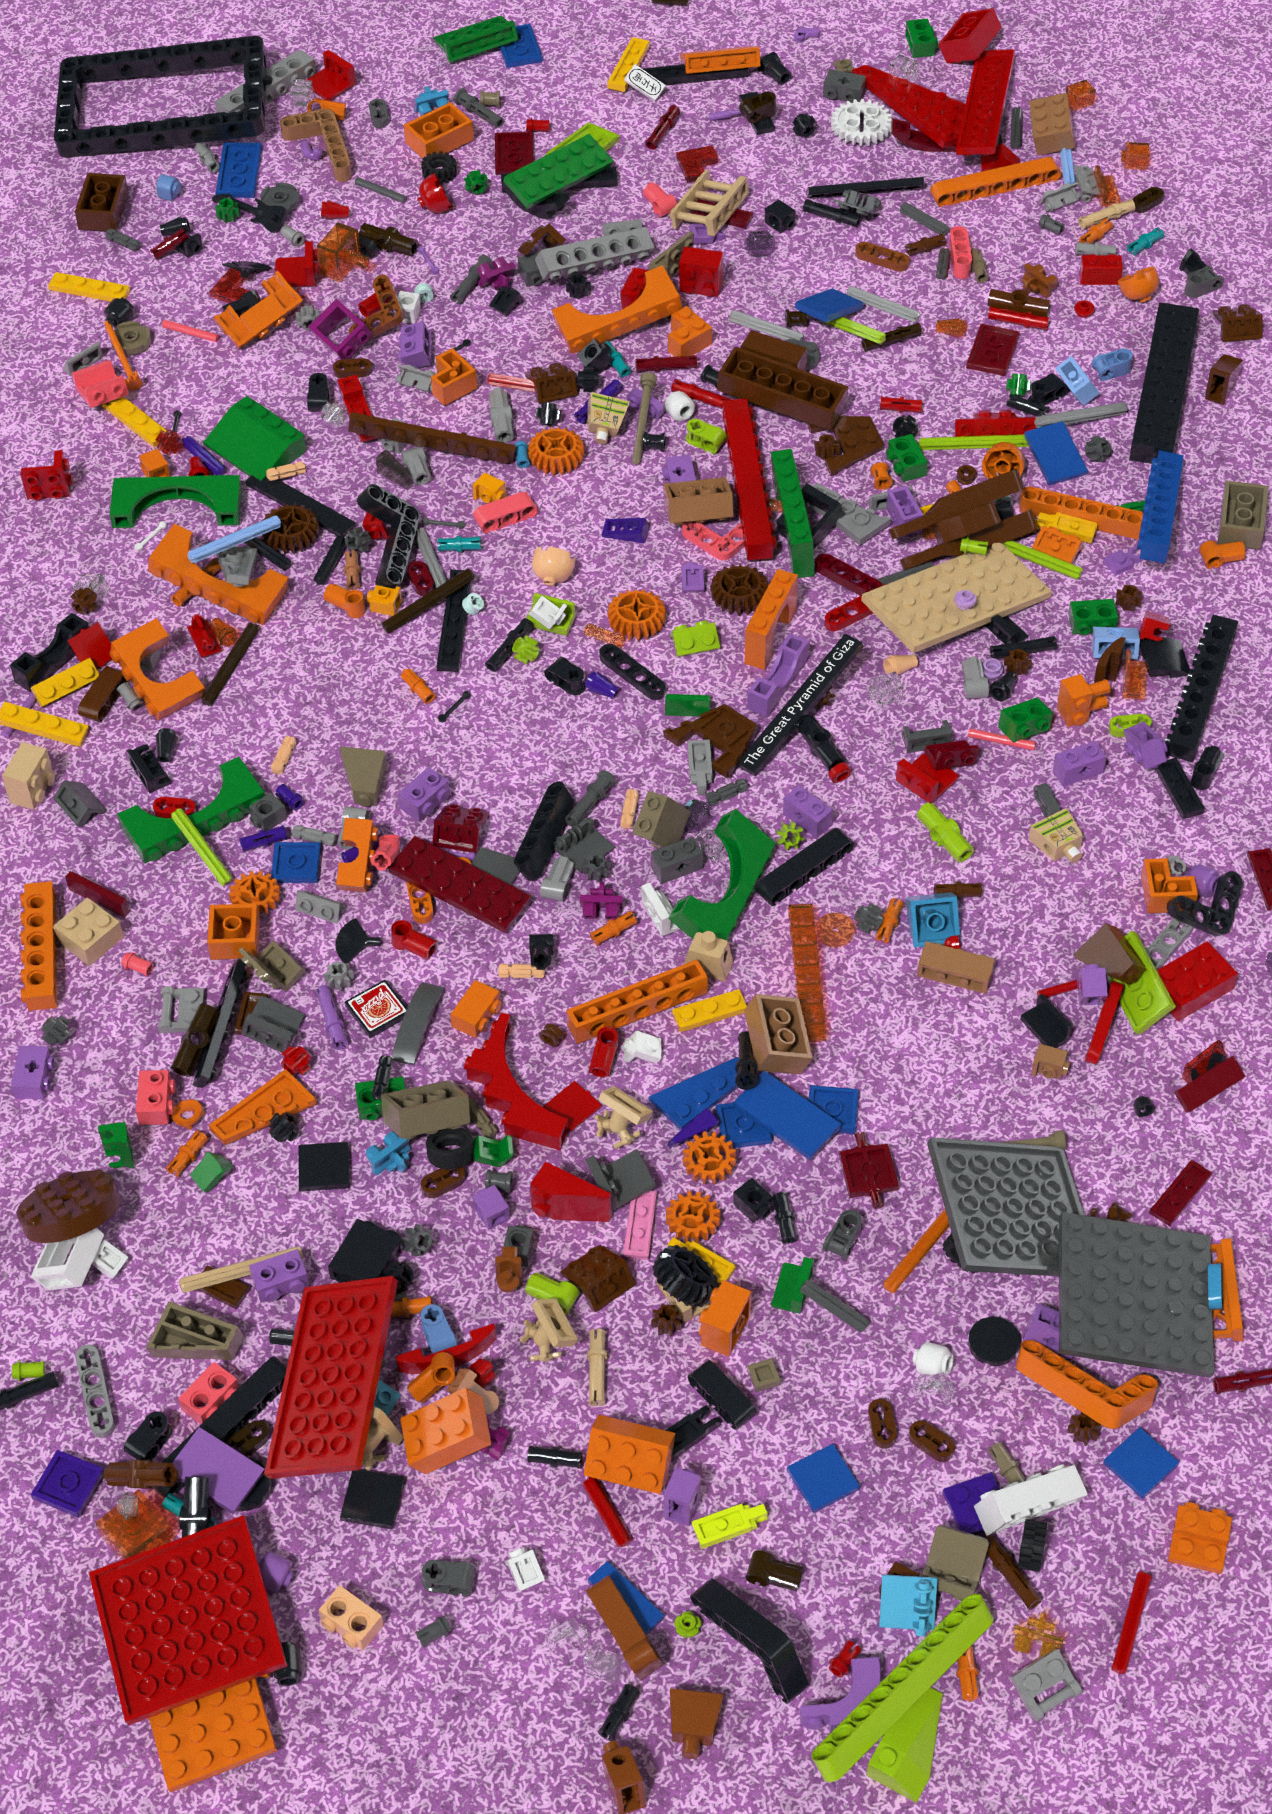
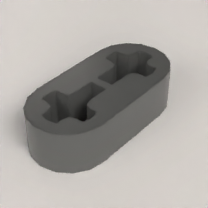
M373 99L369 103L371 123L375 128H384L389 122L386 103L382 99Z
M1044 783L1034 786V797L1044 817L1047 818L1059 812L1060 808L1048 784Z

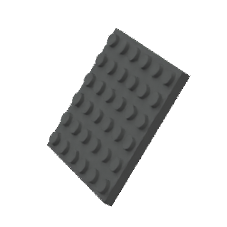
M931 1137L927 1142L962 1271L1059 1276V1216L1062 1212L1084 1215L1064 1149L1053 1146Z
M1062 1212L1059 1216V1354L1211 1378L1214 1374L1212 1309H1209L1208 1264H1211L1210 1236Z

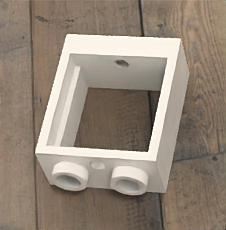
M95 1228L72 1239L46 1243L31 1278L46 1290L81 1287L104 1234ZM72 1244H74V1247H73V1249H72V1251H71V1253H70V1256H69V1258H68L66 1264L63 1265L64 1262H65V1260H66V1258H67V1255H68V1253H69V1251H70V1249H71V1247H72Z

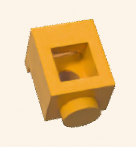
M485 472L472 485L473 499L478 500L480 498L485 503L505 498L507 495L505 482Z
M376 585L374 591L369 590L367 594V603L370 605L371 612L390 616L397 613L402 601L401 589L397 586L393 589Z

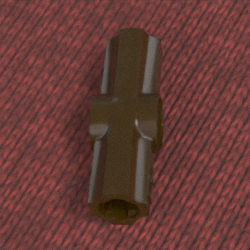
M363 223L360 227L358 234L372 240L382 251L390 252L394 250L409 256H413L417 251L418 240L400 235L399 231L394 227L389 226L386 229H382L367 223Z
M203 1003L199 1004L187 1032L181 1038V1045L170 1066L173 1072L186 1077L191 1075L203 1047L209 1041V1034L219 1015L216 1008ZM191 1035L198 1038V1045L191 1041Z

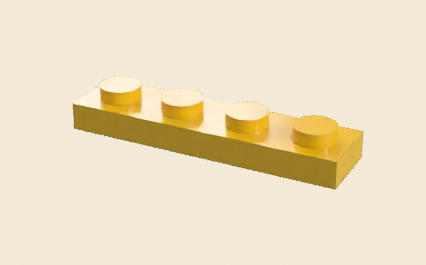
M631 38L607 82L608 89L622 92L627 90L629 84L624 82V78L635 64L638 67L650 47L649 40Z
M55 272L48 284L49 290L110 302L114 298L123 297L126 299L130 292V286L59 272Z
M125 397L102 404L103 408L152 447H156L170 437L167 430Z
M5 701L0 708V725L81 747L89 731L88 725Z

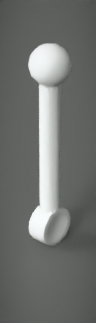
M161 521L159 526L141 543L135 544V550H143V546L161 529H165L167 523Z

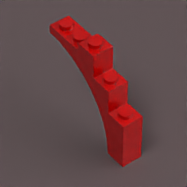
M501 1012L498 1020L493 1021L490 1030L491 1036L489 1040L485 1039L482 1050L474 1048L472 1055L467 1056L464 1063L467 1079L485 1084L482 1096L485 1097L486 1107L504 1112L501 1124L504 1125L505 1135L560 1151L568 1133V1118L552 1113L535 1103L522 1091L512 1077L505 1056L511 1020L509 1014Z

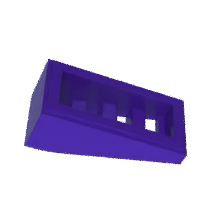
M646 518L606 519L601 535L604 538L646 543L650 528Z
M708 1108L704 1109L679 1131L667 1145L670 1148L676 1147L693 1139L694 1135L699 1136L704 1131L712 1130L719 1124V1121Z

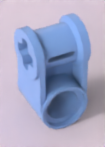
M1118 349L1113 352L1097 355L1092 360L1091 366L1097 370L1101 381L1110 380L1130 373L1133 355L1128 349Z
M434 1304L425 1306L420 1314L421 1325L429 1350L432 1349L431 1354L456 1346V1338L451 1327L448 1325L441 1307Z

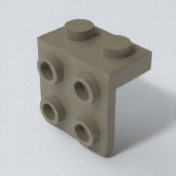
M689 231L649 263L648 269L652 270L663 265L670 278L677 275L684 246L692 248L694 246V233Z
M274 940L258 957L242 947L238 950L243 955L241 960L248 967L256 970L255 974L275 990L281 988L287 992L306 972Z
M938 1525L921 1577L937 1578V1592L942 1591L951 1594L953 1598L960 1601L969 1595L975 1594L989 1546L988 1540L945 1525Z

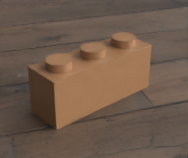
M926 941L918 963L917 976L986 994L994 971L995 959L986 955H978L966 952L963 949H955L939 943Z

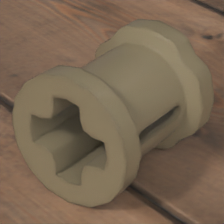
M481 90L480 103L484 106L500 108V91L492 93Z

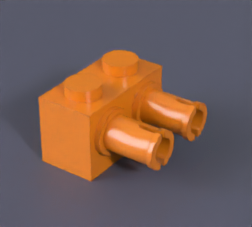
M1082 674L1061 680L1057 710L1068 727L1080 726L1089 720L1091 711L1108 707V701L1104 694L1110 693L1109 682L1104 679L1088 684Z

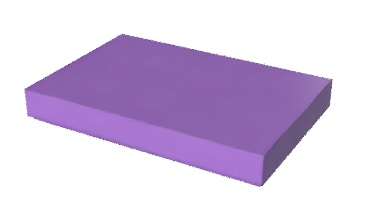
M200 1427L172 1462L176 1470H178V1479L182 1482L185 1481L186 1476L210 1477L209 1499L233 1515L265 1472L263 1467Z

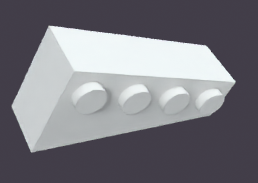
M1064 1464L1050 1469L1048 1474L1042 1475L1037 1473L1028 1477L1027 1481L1021 1483L1016 1481L1003 1487V1489L992 1490L981 1495V1501L974 1505V1508L986 1536L1025 1522V1519L1031 1520L1063 1508L1088 1495L1075 1465L1065 1468Z

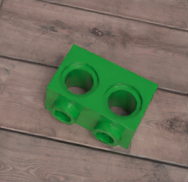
M928 18L906 21L905 36L912 57L935 56V49H938L937 37H934V28L930 26Z
M912 434L889 440L886 457L888 461H892L895 474L899 475L903 482L927 475L928 462Z
M1114 599L1070 601L1068 617L1072 635L1093 633V627L1117 626L1118 616Z
M1036 697L1002 709L998 728L1014 743L1050 730L1053 712Z
M403 1076L389 1078L386 1093L405 1089ZM374 1080L355 1083L360 1120L372 1121L378 1117H383L381 1100H375L372 1097L373 1086H375Z

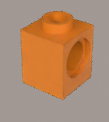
M158 448L139 455L141 470L146 477L170 476L168 463Z

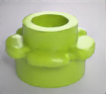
M683 1612L681 1616L679 1615L675 1618L674 1626L677 1628L676 1632L685 1638L696 1636L701 1627L700 1618L694 1616L693 1612Z

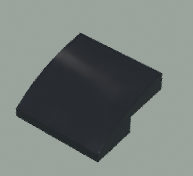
M1162 637L1161 641H1154L1148 638L1140 639L1139 647L1149 676L1168 674L1169 678L1188 676L1190 668L1181 641Z

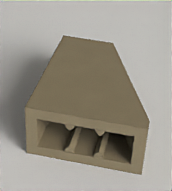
M341 746V761L354 804H359L363 807L377 806L387 766L385 751Z

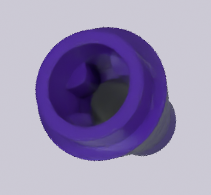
M592 671L585 682V687L588 688L589 692L614 699L619 690V687L615 686L600 672Z

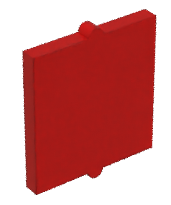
M99 622L85 630L81 629L80 633L67 640L79 662L91 658L94 666L98 668L99 666L104 667L105 663L112 659L109 653L111 651V643Z
M573 1081L547 1102L543 1108L568 1118V1130L572 1132L599 1110L602 1104L591 1096L590 1091L584 1090L578 1083Z

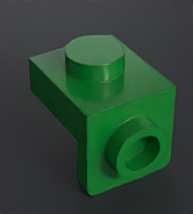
M478 1135L473 1140L474 1159L476 1162L494 1167H502L513 1156L512 1136L506 1135L500 1141Z

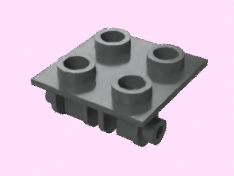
M849 189L843 192L844 202L833 199L834 202L839 203L838 207L851 211L857 209L856 213L873 217V214H880L876 212V209H879L881 206V201L877 197L875 198L867 194L863 196V193Z
M591 817L583 818L578 826L573 825L572 829H568L561 837L558 836L554 842L555 846L553 849L561 856L569 858L574 863V868L580 873L582 872L585 857L589 858L593 853L606 855L615 848L614 845L593 828L595 823Z

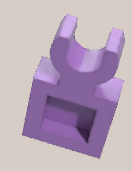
M690 224L689 231L694 233V244L712 243L713 239L722 241L726 236V233H722L723 226L715 236L707 235L705 224Z
M1134 546L1129 548L1127 553L1119 550L1104 557L1103 563L1116 576L1132 569L1134 563H1140L1143 559H1139L1140 555H1134L1137 553V547Z

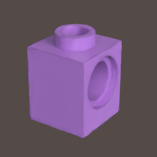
M495 1185L483 1188L472 1196L473 1207L488 1230L510 1219L509 1206Z

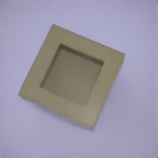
M772 1358L747 1365V1371L755 1392L780 1385L781 1380Z

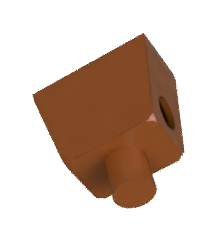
M670 1688L672 1742L683 1743L682 1756L684 1758L696 1759L699 1756L700 1745H712L723 1707V1694Z
M618 1741L606 1743L603 1746L604 1754L602 1755L604 1775L618 1814H627L646 1807L643 1780L628 1746L620 1747Z

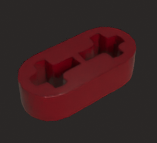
M411 562L407 567L408 577L415 592L420 596H424L434 590L433 579L424 562ZM418 569V571L421 572V574L418 575L415 570ZM421 582H424L425 586L427 587H423L421 585Z

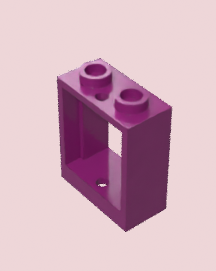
M337 299L308 326L314 336L340 359L352 357L373 335L368 327ZM345 317H348L357 327L336 346L326 336Z

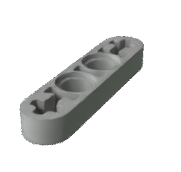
M1173 918L1146 949L1156 970L1163 967L1190 936L1193 926L1186 924L1187 927L1183 926L1178 933L1179 925H1182L1184 922ZM1171 937L1176 943L1172 945L1167 944L1163 939ZM1158 952L1163 958L1159 960L1153 959L1150 954Z
M84 1345L77 1350L75 1358L88 1421L95 1437L106 1438L113 1433L115 1424L102 1363L97 1348L92 1345ZM86 1354L91 1356L92 1367H87L85 1361ZM92 1375L100 1377L97 1384H86L88 1377ZM95 1398H103L105 1400L104 1404L99 1408L90 1406L91 1401ZM97 1415L103 1416L105 1422L104 1429L100 1430Z

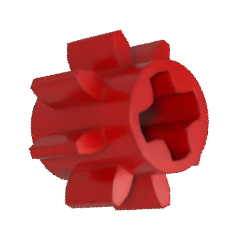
M289 1046L282 1053L284 1058L281 1065L292 1076L295 1073L303 1075L311 1068L308 1065L311 1056L303 1047L298 1046L296 1048L293 1046L291 1048Z

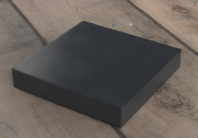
M348 1142L298 1145L299 1192L349 1188Z
M364 1470L352 1471L340 1520L393 1530L405 1478Z

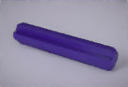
M186 436L182 439V445L191 454L200 457L202 463L215 475L225 474V467L191 436Z

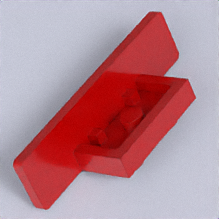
M980 410L979 413H973V418L955 419V437L1024 435L1026 431L1036 429L1034 424L1036 417H1017L1015 412L1011 410H1000L999 413H991L990 410Z

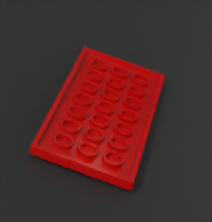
M393 1276L304 1287L264 1475L269 1479L361 1470L398 1282Z

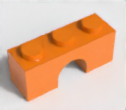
M345 817L342 841L345 846L358 848L359 854L350 863L339 862L336 886L339 890L367 892L368 886L372 885L373 874L370 872L371 857L375 852L373 850V843L378 840V828L373 820Z

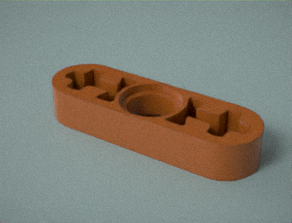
M860 242L855 248V256L860 260L898 272L906 271L909 268L910 258L904 253L869 242ZM883 255V256H886L887 258L881 259V258H878V256Z

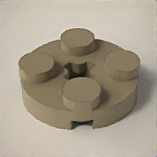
M127 321L117 325V329L114 332L125 355H134L146 352L149 349L151 335L146 325L143 327L136 321Z

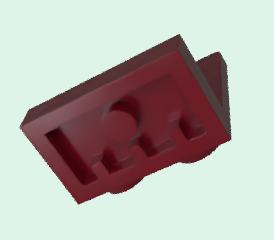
M457 804L446 805L434 820L432 845L477 853L479 850L480 831L489 818V812H483L480 808H461Z

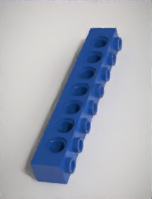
M1159 450L1157 458L1152 460L1137 549L1141 550L1139 559L1164 564L1166 562L1184 455Z

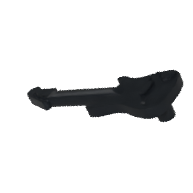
M219 194L212 197L214 203H219L220 200L225 198L233 200V203L237 202L239 209L256 215L254 219H251L252 223L262 224L271 233H278L288 215V210L283 206H269L258 198H255L258 206L254 207L232 198L230 194Z

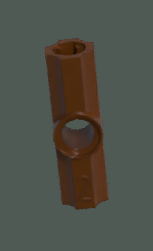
M991 289L987 306L1021 313L1032 312L1033 315L1047 317L1050 300L1031 297L1026 291L1019 289L1014 290L1012 293Z
M130 1460L129 1463L109 1462L107 1468L104 1469L103 1478L107 1481V1485L127 1486L128 1488L152 1489V1486L172 1487L173 1483L178 1480V1470H176L174 1463L168 1462L154 1463V1461Z

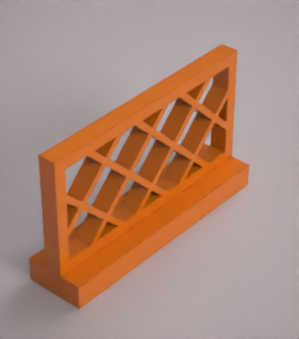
M745 46L680 53V59L685 65L686 74L760 66L759 46Z
M1231 1238L1221 1239L1220 1244H1210V1253L1217 1252V1259L1212 1264H1221L1223 1301L1222 1310H1212V1322L1216 1318L1220 1319L1226 1324V1330L1215 1331L1213 1329V1339L1233 1338V1341H1243V1326Z

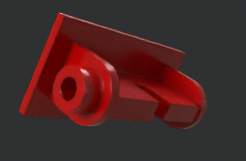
M199 614L194 615L191 620L192 625L187 626V629L201 658L221 652L222 649L208 620L204 621V618Z

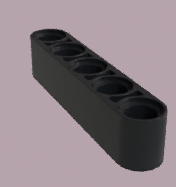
M561 781L554 782L547 788L514 858L515 866L528 881L535 880L542 874L555 846L554 842L560 835L566 822L565 817L570 813L575 801Z
M834 828L764 876L755 886V892L769 905L775 906L777 901L781 902L791 895L794 889L798 890L808 883L811 877L815 878L825 871L828 865L832 866L845 857V853L849 854L853 850L855 843L839 828Z

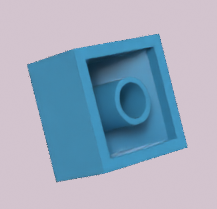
M949 892L906 897L907 919L914 948L924 947L926 941L943 945L946 938L953 935H959L960 939L958 904L955 894Z

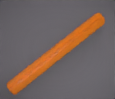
M945 1209L884 1281L883 1287L885 1290L895 1293L950 1226Z

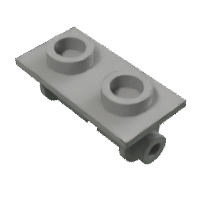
M1074 165L1076 171L1075 179L1078 182L1079 189H1081V200L1086 203L1090 202L1094 194L1100 195L1093 169L1087 166Z
M1078 182L1071 185L1067 183L1058 190L1045 192L1039 205L1044 204V209L1052 212L1064 206L1061 200H1063L1066 206L1078 202L1081 198L1080 192L1075 190Z
M642 219L603 223L602 234L606 236L642 228Z
M398 365L401 374H397L396 382H399V385L413 388L416 381L418 382L416 385L417 390L428 393L432 391L431 376L435 375L434 372L430 370H417L416 367L411 365Z
M297 890L296 911L338 924L339 913L343 914L345 910V905L341 901L324 899L321 896L310 893V891L303 892Z

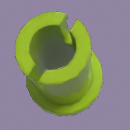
M969 537L967 539L962 538L960 551H963L964 554L969 552L986 556L988 542L971 540Z
M17 1360V1363H12V1379L21 1381L22 1378H38L45 1375L44 1361L21 1363L20 1360Z

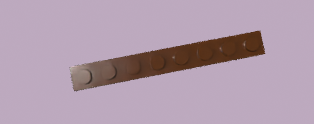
M351 412L348 431L356 434L374 436L376 438L500 463L512 464L516 445Z

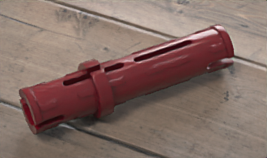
M671 105L666 114L660 117L659 124L645 141L647 148L655 150L668 129L674 126V121L680 114L679 107Z
M653 356V358L635 359L636 372H659V370L697 368V356L664 358Z
M1272 1368L1246 1373L1237 1371L1235 1375L1213 1378L1214 1390L1216 1394L1236 1390L1246 1392L1248 1388L1272 1384V1377L1258 1380V1377L1272 1375ZM1249 1379V1382L1231 1384L1234 1381Z

